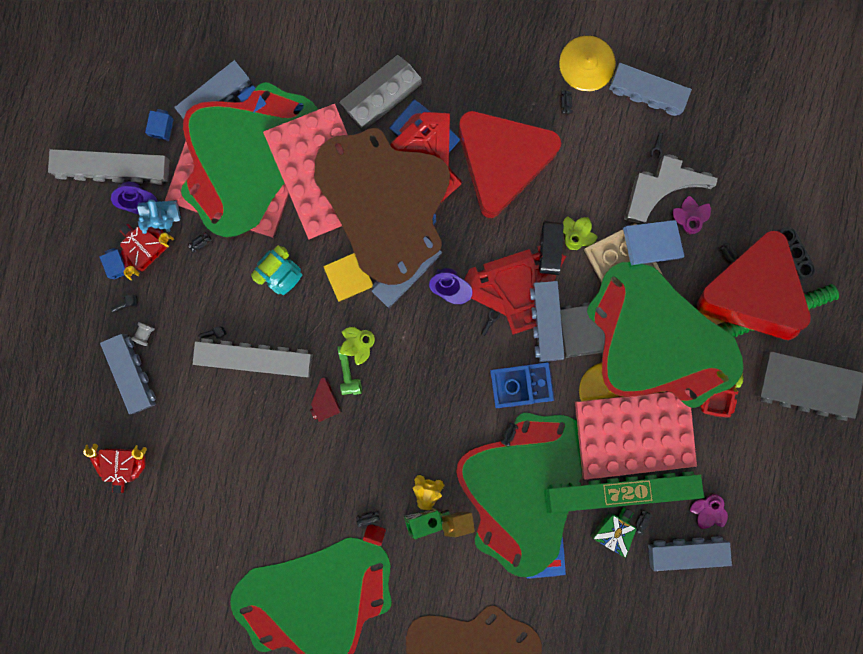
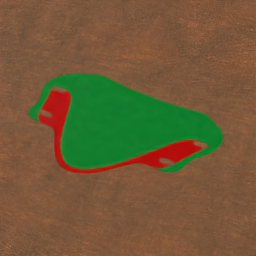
M265 82L259 84L244 102H202L193 105L187 110L183 120V130L194 162V169L182 185L181 194L198 211L204 225L211 232L223 237L238 236L255 228L260 223L272 199L284 184L263 132L317 111L318 109L313 102L304 96L286 93L273 84ZM265 91H269L270 95L265 101L266 105L254 112L260 95L262 96ZM299 103H302L304 105L303 109L298 115H295L293 113L294 109ZM198 183L200 185L199 190L195 195H191L190 190ZM217 212H220L222 214L221 218L216 224H213L211 222L212 218Z
M621 262L607 271L604 275L600 291L588 306L587 313L589 318L605 333L602 376L604 384L609 391L624 397L643 396L668 391L673 393L686 406L696 408L714 394L732 388L739 381L744 368L743 358L735 338L707 319L685 300L656 268L644 264L631 265L630 262ZM616 277L623 284L622 287L616 286L611 281V278ZM597 307L607 314L606 318H602L596 312ZM717 371H722L728 376L729 380L724 382L717 376ZM687 388L691 389L697 395V398L692 399L685 393V390Z
M522 413L515 420L514 424L518 426V429H516V434L509 447L501 444V441L487 444L469 451L462 456L457 464L459 483L469 500L478 510L481 518L475 536L476 547L481 552L497 559L508 572L519 577H533L541 573L559 555L564 524L569 511L547 513L545 489H551L550 485L562 484V487H570L569 483L579 482L582 477L577 421L564 415L544 417L531 413ZM528 420L530 422L528 431L523 433V424ZM563 422L565 424L564 431L561 435H558V426ZM487 532H491V540L488 545H485L483 543ZM520 554L521 559L519 565L517 567H514L513 561L515 555Z
M346 538L321 551L285 563L254 568L241 579L231 594L232 613L235 619L247 630L252 644L260 652H268L280 647H289L297 654H354L364 622L369 618L386 613L391 607V596L388 586L391 568L389 558L381 546L363 541L362 539ZM383 564V568L380 570L371 571L370 569L372 565ZM378 599L384 600V603L382 605L376 607L371 606L372 601ZM252 606L253 610L251 612L240 613L241 608ZM271 635L273 637L272 641L266 643L260 642V639L262 637Z

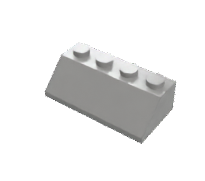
M397 55L339 103L359 128L365 131L421 85V77L408 62Z

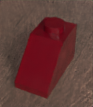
M326 377L320 379L311 403L312 409H310L315 420L318 419L319 422L342 412Z

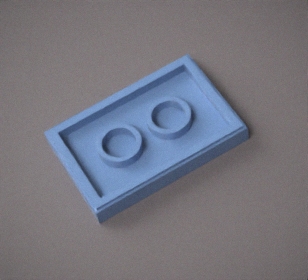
M676 220L632 225L623 228L631 265L681 259L684 257Z

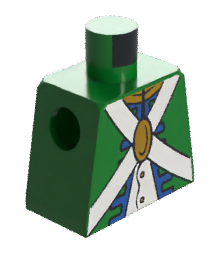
M623 507L619 516L609 512L590 536L626 558L636 532V527L628 523L634 513Z
M432 508L431 510H424L404 516L409 535L413 539H418L443 530L442 516L449 515L450 513L448 509L438 512V510ZM432 518V523L428 524L429 519Z

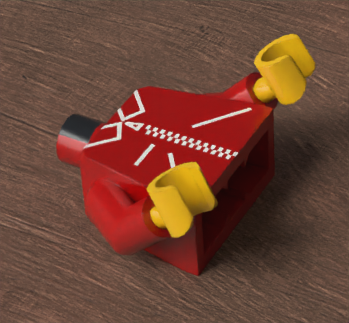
M129 224L124 225L120 230L126 237L120 244L125 266L124 275L129 280H132L131 276L134 273L138 276L139 272L137 270L144 271L169 247L167 245L168 240H174V238L159 228L148 227L147 233L143 234L139 226L134 230Z
M93 444L92 449L86 445L83 451L84 455L90 458L98 475L102 477V481L113 482L112 493H124L125 482L134 481L146 467L144 455L147 451L146 447H143L142 450H138L137 445L134 449L104 448L99 450L98 453V445Z

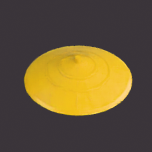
M580 36L571 40L564 47L560 55L559 66L563 78L570 86L581 91H594L602 88L611 80L615 71L616 61L612 49L605 41L594 36Z
M602 363L588 369L581 379L579 386L581 401L624 397L612 393L604 384Z

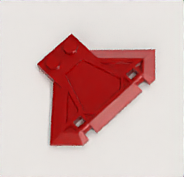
M423 112L419 116L422 122L418 126L413 122L390 144L396 151L417 152L436 156L443 160L449 168L450 113ZM429 128L431 132L426 135L423 131ZM450 168V181L443 200L462 184V181Z
M540 246L537 247L538 253L531 254L530 249L483 264L485 270L477 272L476 267L470 268L464 279L472 288L471 299L507 317L512 335L536 327V319H532L531 308L535 306L534 300L530 299V288H533L534 283L553 282L557 276L539 273V265L536 266L535 261L539 260ZM562 254L561 266H562V264H563V262H564V260H565V258H566V256L563 255V254ZM488 278V282L481 283L480 279Z

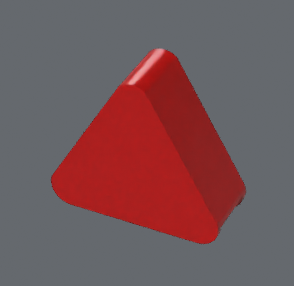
M474 111L465 113L460 119L459 138L481 213L488 218L497 217L554 159L561 147L560 137L557 133L550 130Z
M770 231L760 238L704 289L697 302V308L703 315L785 340L794 339L800 333V330L809 325L811 320L788 241L778 231Z

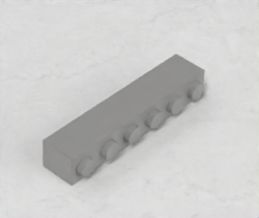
M50 149L48 172L53 174L56 179L74 177L75 180L84 181L86 178H93L94 181L104 182L105 179H112L113 182L123 183L124 180H131V182L142 184L143 181H150L151 184L162 185V182H168L170 160L166 156Z
M201 338V342H195L192 365L310 377L313 354H308V350L297 349L296 353L289 352V348L285 347L270 350V346L266 345L251 348V344L239 343V346H232V342L220 341V344H213V340Z

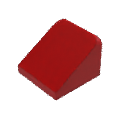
M373 524L367 525L363 541L378 546L382 545L386 529Z

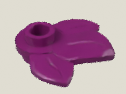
M688 196L683 201L682 208L673 209L674 219L677 223L683 225L684 230L689 234L698 233L702 228V223L706 222L711 214L710 204L698 207V204L691 196ZM690 221L695 223L694 228L689 226Z
M711 494L706 499L696 500L690 508L692 513L698 514L700 529H707L713 526L714 523L719 527H724L727 522L728 514L724 509V500L717 494ZM714 502L718 503L717 506H711Z

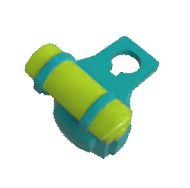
M277 245L274 250H269L257 263L258 267H255L251 276L254 282L262 285L266 281L269 288L275 293L285 295L297 284L303 274L298 265L290 259L287 260L289 256L287 249Z

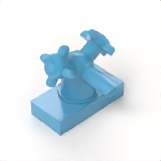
M148 200L147 203H139L137 206L140 215L138 226L143 234L147 233L148 227L166 229V232H170L172 222L180 221L181 218L177 201L155 202V200Z

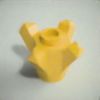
M418 475L414 479L415 486L413 487L417 497V506L423 510H431L435 502L442 497L440 492L444 487L443 481L425 480L423 476Z

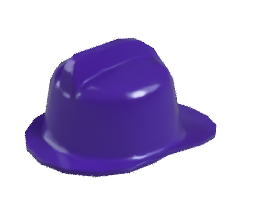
M128 181L119 184L117 189L111 194V201L114 206L139 214L137 208L139 203H147L148 200L158 202L152 193L143 190L135 182Z
M437 269L435 276L429 282L431 291L450 303L463 304L472 297L471 286L460 278L453 269Z

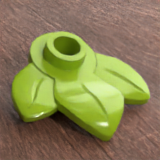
M570 217L564 219L563 233L566 236L565 244L569 249L578 250L582 246L589 247L595 243L597 235L590 232L592 223L588 217L580 218L576 222ZM572 238H576L578 242H574Z
M355 327L344 329L342 334L347 340L342 344L340 354L354 356L356 365L364 363L369 358L370 348L375 342L373 333L368 330L360 331ZM364 336L368 337L367 343L363 342Z

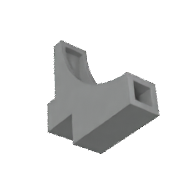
M674 155L663 156L659 160L655 177L649 172L639 173L635 177L624 220L644 224L651 210L665 195L688 187L711 189L716 186L718 178L712 177L711 173L701 172L700 174L694 172V169L689 167L681 168L682 160H678V157Z

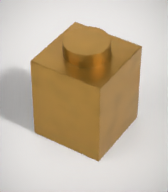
M457 512L442 516V529L445 536L459 537L475 532L473 516L470 512Z

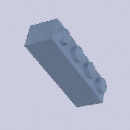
M234 60L174 108L184 119L187 110L193 105L212 101L233 102L235 96L244 88L250 87L252 82Z
M619 63L609 86V90H612L618 96L626 95L634 102L642 101L651 108H661L673 116L680 115L684 111L692 90Z
M425 236L423 238L428 248H432L433 243ZM439 250L438 253L423 262L413 277L406 282L398 285H387L376 281L372 286L374 288L372 293L390 308L442 255V252ZM401 261L398 267L404 274L407 272V269Z
M558 281L534 283L533 288H530V299L534 300L535 306L531 308L532 319H536V327H533V336L537 338L538 346H535V357H539V362L563 360L564 349Z
M120 334L101 342V347L128 413L135 414L156 405L154 401L156 396L153 390L149 389L147 384L149 382L148 376L145 372H142L140 367L142 364L141 359L133 350L134 342L131 340V337H128L127 334Z
M720 536L711 537V540L692 538V541L687 542L684 539H674L672 543L656 540L654 544H648L649 563L653 571L732 566L730 542Z

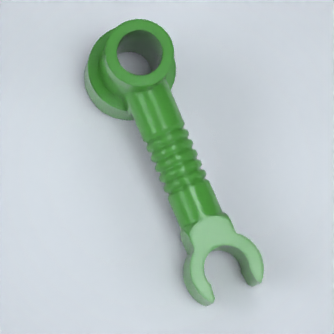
M339 346L338 354L344 375V383L340 384L342 395L362 394L360 379H351L348 356L340 354L341 346Z

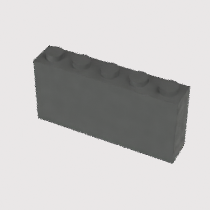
M591 302L583 303L580 305L581 307L573 308L572 305L564 306L560 310L565 358L604 352L605 333L589 318L587 313ZM596 308V312L602 318L607 317V314L601 308Z
M771 351L764 352L755 396L760 397L761 402L772 404V401H777L779 406L791 408V405L798 406L800 411L810 412V409L817 411V415L828 417L829 414L836 415L835 419L847 421L848 418H856L863 386V373Z

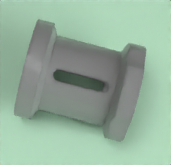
M138 322L137 325L139 327L135 336L131 337V340L147 346V340L151 331H154L155 328Z

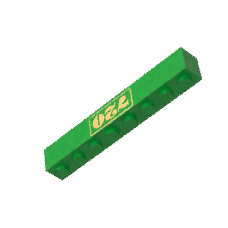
M694 471L682 472L680 477H676L675 473L663 474L664 478L658 479L657 475L645 476V480H638V477H627L626 482H619V478L607 479L608 483L600 484V480L588 481L589 485L581 486V482L569 483L570 487H562V484L550 485L551 489H545L547 513L704 498L701 475H694Z

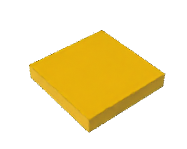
M354 253L323 266L338 302L373 286L369 275L359 268Z

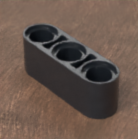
M543 222L539 273L559 275L563 223Z
M791 227L777 230L780 233L784 232L787 234L790 251L794 249L797 253L796 258L793 257L799 280L812 277L815 273L814 264L796 231ZM801 266L806 270L805 275L800 272Z

